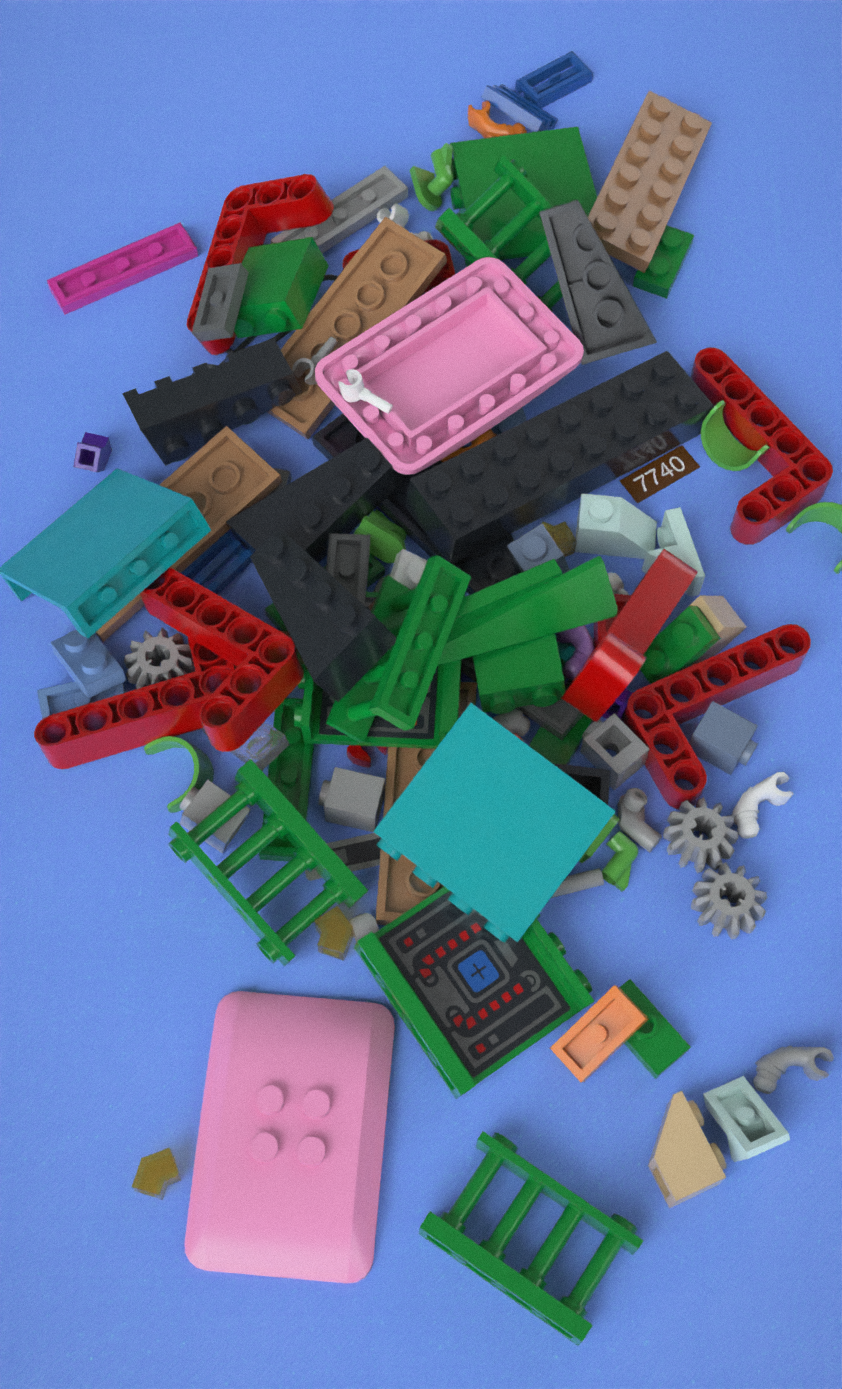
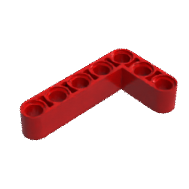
M303 174L242 185L227 195L187 318L186 325L191 333L209 268L242 263L248 248L263 245L267 233L315 226L323 223L331 216L334 204L315 176ZM233 332V336L230 338L200 343L208 353L218 355L224 353L233 345L236 334Z
M714 347L700 350L695 357L690 378L714 406L721 400L726 403L723 408L724 422L728 430L743 446L754 451H758L766 444L770 447L757 460L773 477L740 499L730 526L734 539L742 544L754 545L790 522L802 510L816 504L823 498L833 473L832 464L726 353ZM776 497L783 498V499H785L786 501H781V500L777 499ZM745 517L753 518L758 522L749 521Z
M663 549L561 699L597 723L629 685L647 657L644 656V653L698 571L666 549Z
M171 567L139 594L151 615L237 666L205 700L199 710L202 726L211 745L216 750L231 752L241 747L303 679L304 669L293 640L288 635Z
M795 624L782 625L642 687L630 695L622 722L649 748L645 767L669 806L680 810L681 803L686 800L695 806L702 794L707 779L704 767L679 725L706 713L712 701L722 706L798 671L811 645L810 636L804 628ZM780 646H788L796 653H787ZM744 662H753L760 669H751ZM708 678H718L725 685H714ZM676 693L682 694L689 701L679 702L671 695ZM646 710L652 715V718H641L634 711ZM658 744L667 745L673 753L662 754L654 746ZM675 780H687L693 785L694 789L683 790L676 785Z
M188 637L195 672L47 716L37 724L34 730V737L50 765L57 769H69L147 745L161 737H174L203 728L199 718L200 707L237 666Z

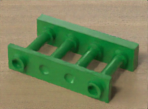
M505 155L498 160L494 168L499 178L463 213L458 212L455 214L449 207L438 218L435 228L470 265L486 257L499 259V252L536 216L541 220L540 210L553 207L527 180L528 174L522 165L516 160L510 161ZM511 188L526 206L490 241L484 240L482 242L472 232L474 230L473 224ZM547 239L516 269L510 268L525 285H527L525 280L551 256ZM559 281L542 297L537 295L552 312V307L563 297Z
M439 555L428 558L416 588L409 589L390 576L384 577L371 613L397 638L396 642L339 702L335 700L326 724L359 743L365 742L373 719L377 715L403 731L414 728L471 579L470 575Z
M250 759L237 770L235 780L239 783L235 786L237 791L188 833L176 821L170 826L168 835L172 840L168 845L182 862L187 863L191 860L261 939L256 945L264 956L273 964L279 960L285 967L295 957L287 945L335 903L340 905L344 902L351 908L368 890L254 761ZM257 804L267 815L264 819L266 824L216 866L199 846L245 806ZM286 836L296 848L293 852L295 857L245 899L228 879L276 837L282 839ZM315 869L326 881L322 885L324 890L278 931L274 932L258 912L305 870L311 872Z
M482 1131L477 1139L476 1148L486 1154L449 1212H442L440 1217L430 1211L419 1227V1235L579 1346L592 1327V1324L584 1319L587 1314L584 1308L621 1247L633 1255L644 1240L635 1235L638 1229L627 1219L613 1213L611 1218L517 1155L518 1147L509 1139L496 1132L491 1137ZM502 1165L524 1180L525 1183L487 1241L482 1239L478 1245L463 1234L466 1230L463 1224ZM540 1193H543L565 1209L527 1269L522 1267L518 1273L503 1262L506 1257L503 1252ZM580 1220H582L605 1237L569 1296H562L560 1301H558L543 1290L546 1286L544 1278Z

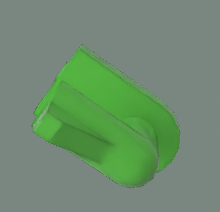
M445 143L441 149L434 150L431 153L435 174L416 166L409 170L418 201L429 211H436L441 206V195L453 183L454 176L451 170L453 148L448 143Z
M377 509L372 511L369 517L365 516L354 534L370 535V554L383 562L394 563L396 555L402 549L406 550L404 543L406 540L405 530L391 522Z
M613 814L580 858V863L585 862L594 854L620 819ZM618 831L606 843L616 853L601 872L605 881L623 892L629 883L631 864L636 859L639 851L633 841L621 831Z

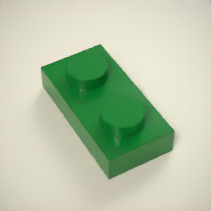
M666 225L645 272L637 270L632 286L667 299L692 246L694 235Z
M689 606L653 639L644 653V656L647 658L640 670L650 684L690 667L721 638L698 606Z

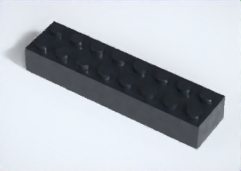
M665 351L411 478L405 506L444 559L454 564L580 498L582 493L588 494L700 435L702 423L714 405L672 355Z

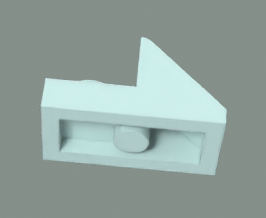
M681 507L665 510L661 527L657 528L660 549L651 550L646 553L642 571L646 574L661 551L666 549L698 571L685 591V594L691 597L698 596L705 579V574Z
M744 1076L703 1093L705 1107L727 1135L731 1159L734 1162L749 1159L790 1140L787 1130Z

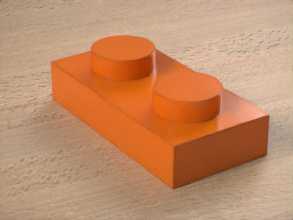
M614 985L550 1049L580 1082H585L649 1019L618 985Z

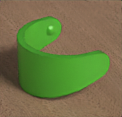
M721 400L711 409L702 423V445L706 454L719 467L730 471H741L752 465L770 447L766 444L758 451H754L740 444L732 436L724 422L723 408L726 403Z
M833 502L813 504L802 510L789 523L786 531L790 534L804 523L818 521L832 525L842 533V505ZM842 560L834 568L836 574L842 571Z
M168 736L148 743L144 747V751L147 755H153L171 748H185L190 752L194 762L192 782L183 795L167 805L168 811L175 813L182 810L179 806L192 787L200 790L207 780L213 782L214 770L210 759L201 749L181 738Z

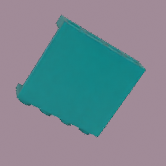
M117 468L0 567V575L20 601H23L31 593L62 609L82 636L90 638L211 531V528L192 498Z
M470 703L373 832L381 838L377 846L397 861L404 855L417 865L412 873L432 888L439 882L450 890L452 894L448 900L467 915H470L475 909L488 919L483 927L504 943L509 937L518 942L616 811L474 704Z

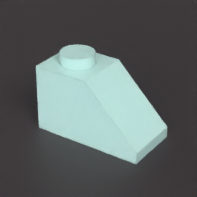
M582 493L577 516L574 552L644 559L648 551L655 550L657 521L622 497Z

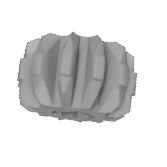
M163 627L157 637H152L145 630L143 643L131 640L130 648L132 653L125 655L124 658L125 666L128 668L126 673L127 679L132 685L137 684V689L195 672L190 645L184 644L183 637L179 633L168 638V633Z
M703 797L698 800L695 808L686 800L681 803L680 812L672 811L669 814L667 821L670 826L665 827L663 838L671 841L667 847L668 855H682L678 863L680 868L685 867L688 861L694 862V868L698 874L703 871L706 863L713 870H716L722 864V859L728 860L732 857L734 853L732 844H735L738 840V832L730 829L735 821L734 815L720 816L723 808L721 803L714 805L713 809L707 808V802ZM694 831H699V838L695 837ZM702 832L708 836L707 840H702Z
M726 862L720 865L718 873L709 868L702 875L703 881H697L692 889L693 893L698 897L692 900L691 909L703 912L697 920L699 926L706 925L709 922L714 924L712 929L713 937L719 936L723 928L726 929L731 940L738 937L740 929L750 934L756 927L755 921L762 920L766 913L765 909L760 905L766 901L767 892L755 890L760 882L759 876L751 877L748 880L743 877L746 872L744 865L739 866L735 873L731 872ZM723 895H725L728 897V900L721 898ZM729 902L736 903L735 907L730 906Z

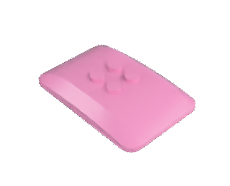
M486 257L475 261L322 358L315 368V381L365 438H368L382 453L395 471L410 475L426 469L460 449L542 394L581 363L584 349L580 340L505 263L496 258ZM354 369L360 372L364 387L392 404L391 412L387 414L367 401L347 402L343 399L338 382L341 381L345 385H352L348 381L347 370Z
M245 991L232 992L224 996L218 1003L205 1080L185 1235V1253L189 1262L196 1268L211 1272L344 1284L357 1283L364 1279L371 1271L374 1259L395 1031L394 1017L385 1006L372 1002Z

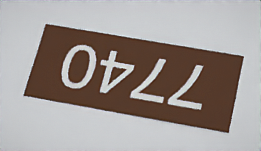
M681 445L619 481L634 500L639 503L700 468V466Z

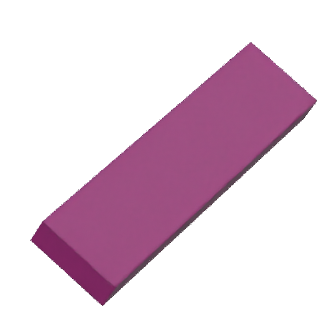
M180 222L47 280V284L64 315L198 257V251Z

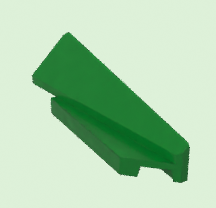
M597 556L562 574V570L555 559H552L464 597L437 666L615 617L618 613V608L601 556Z

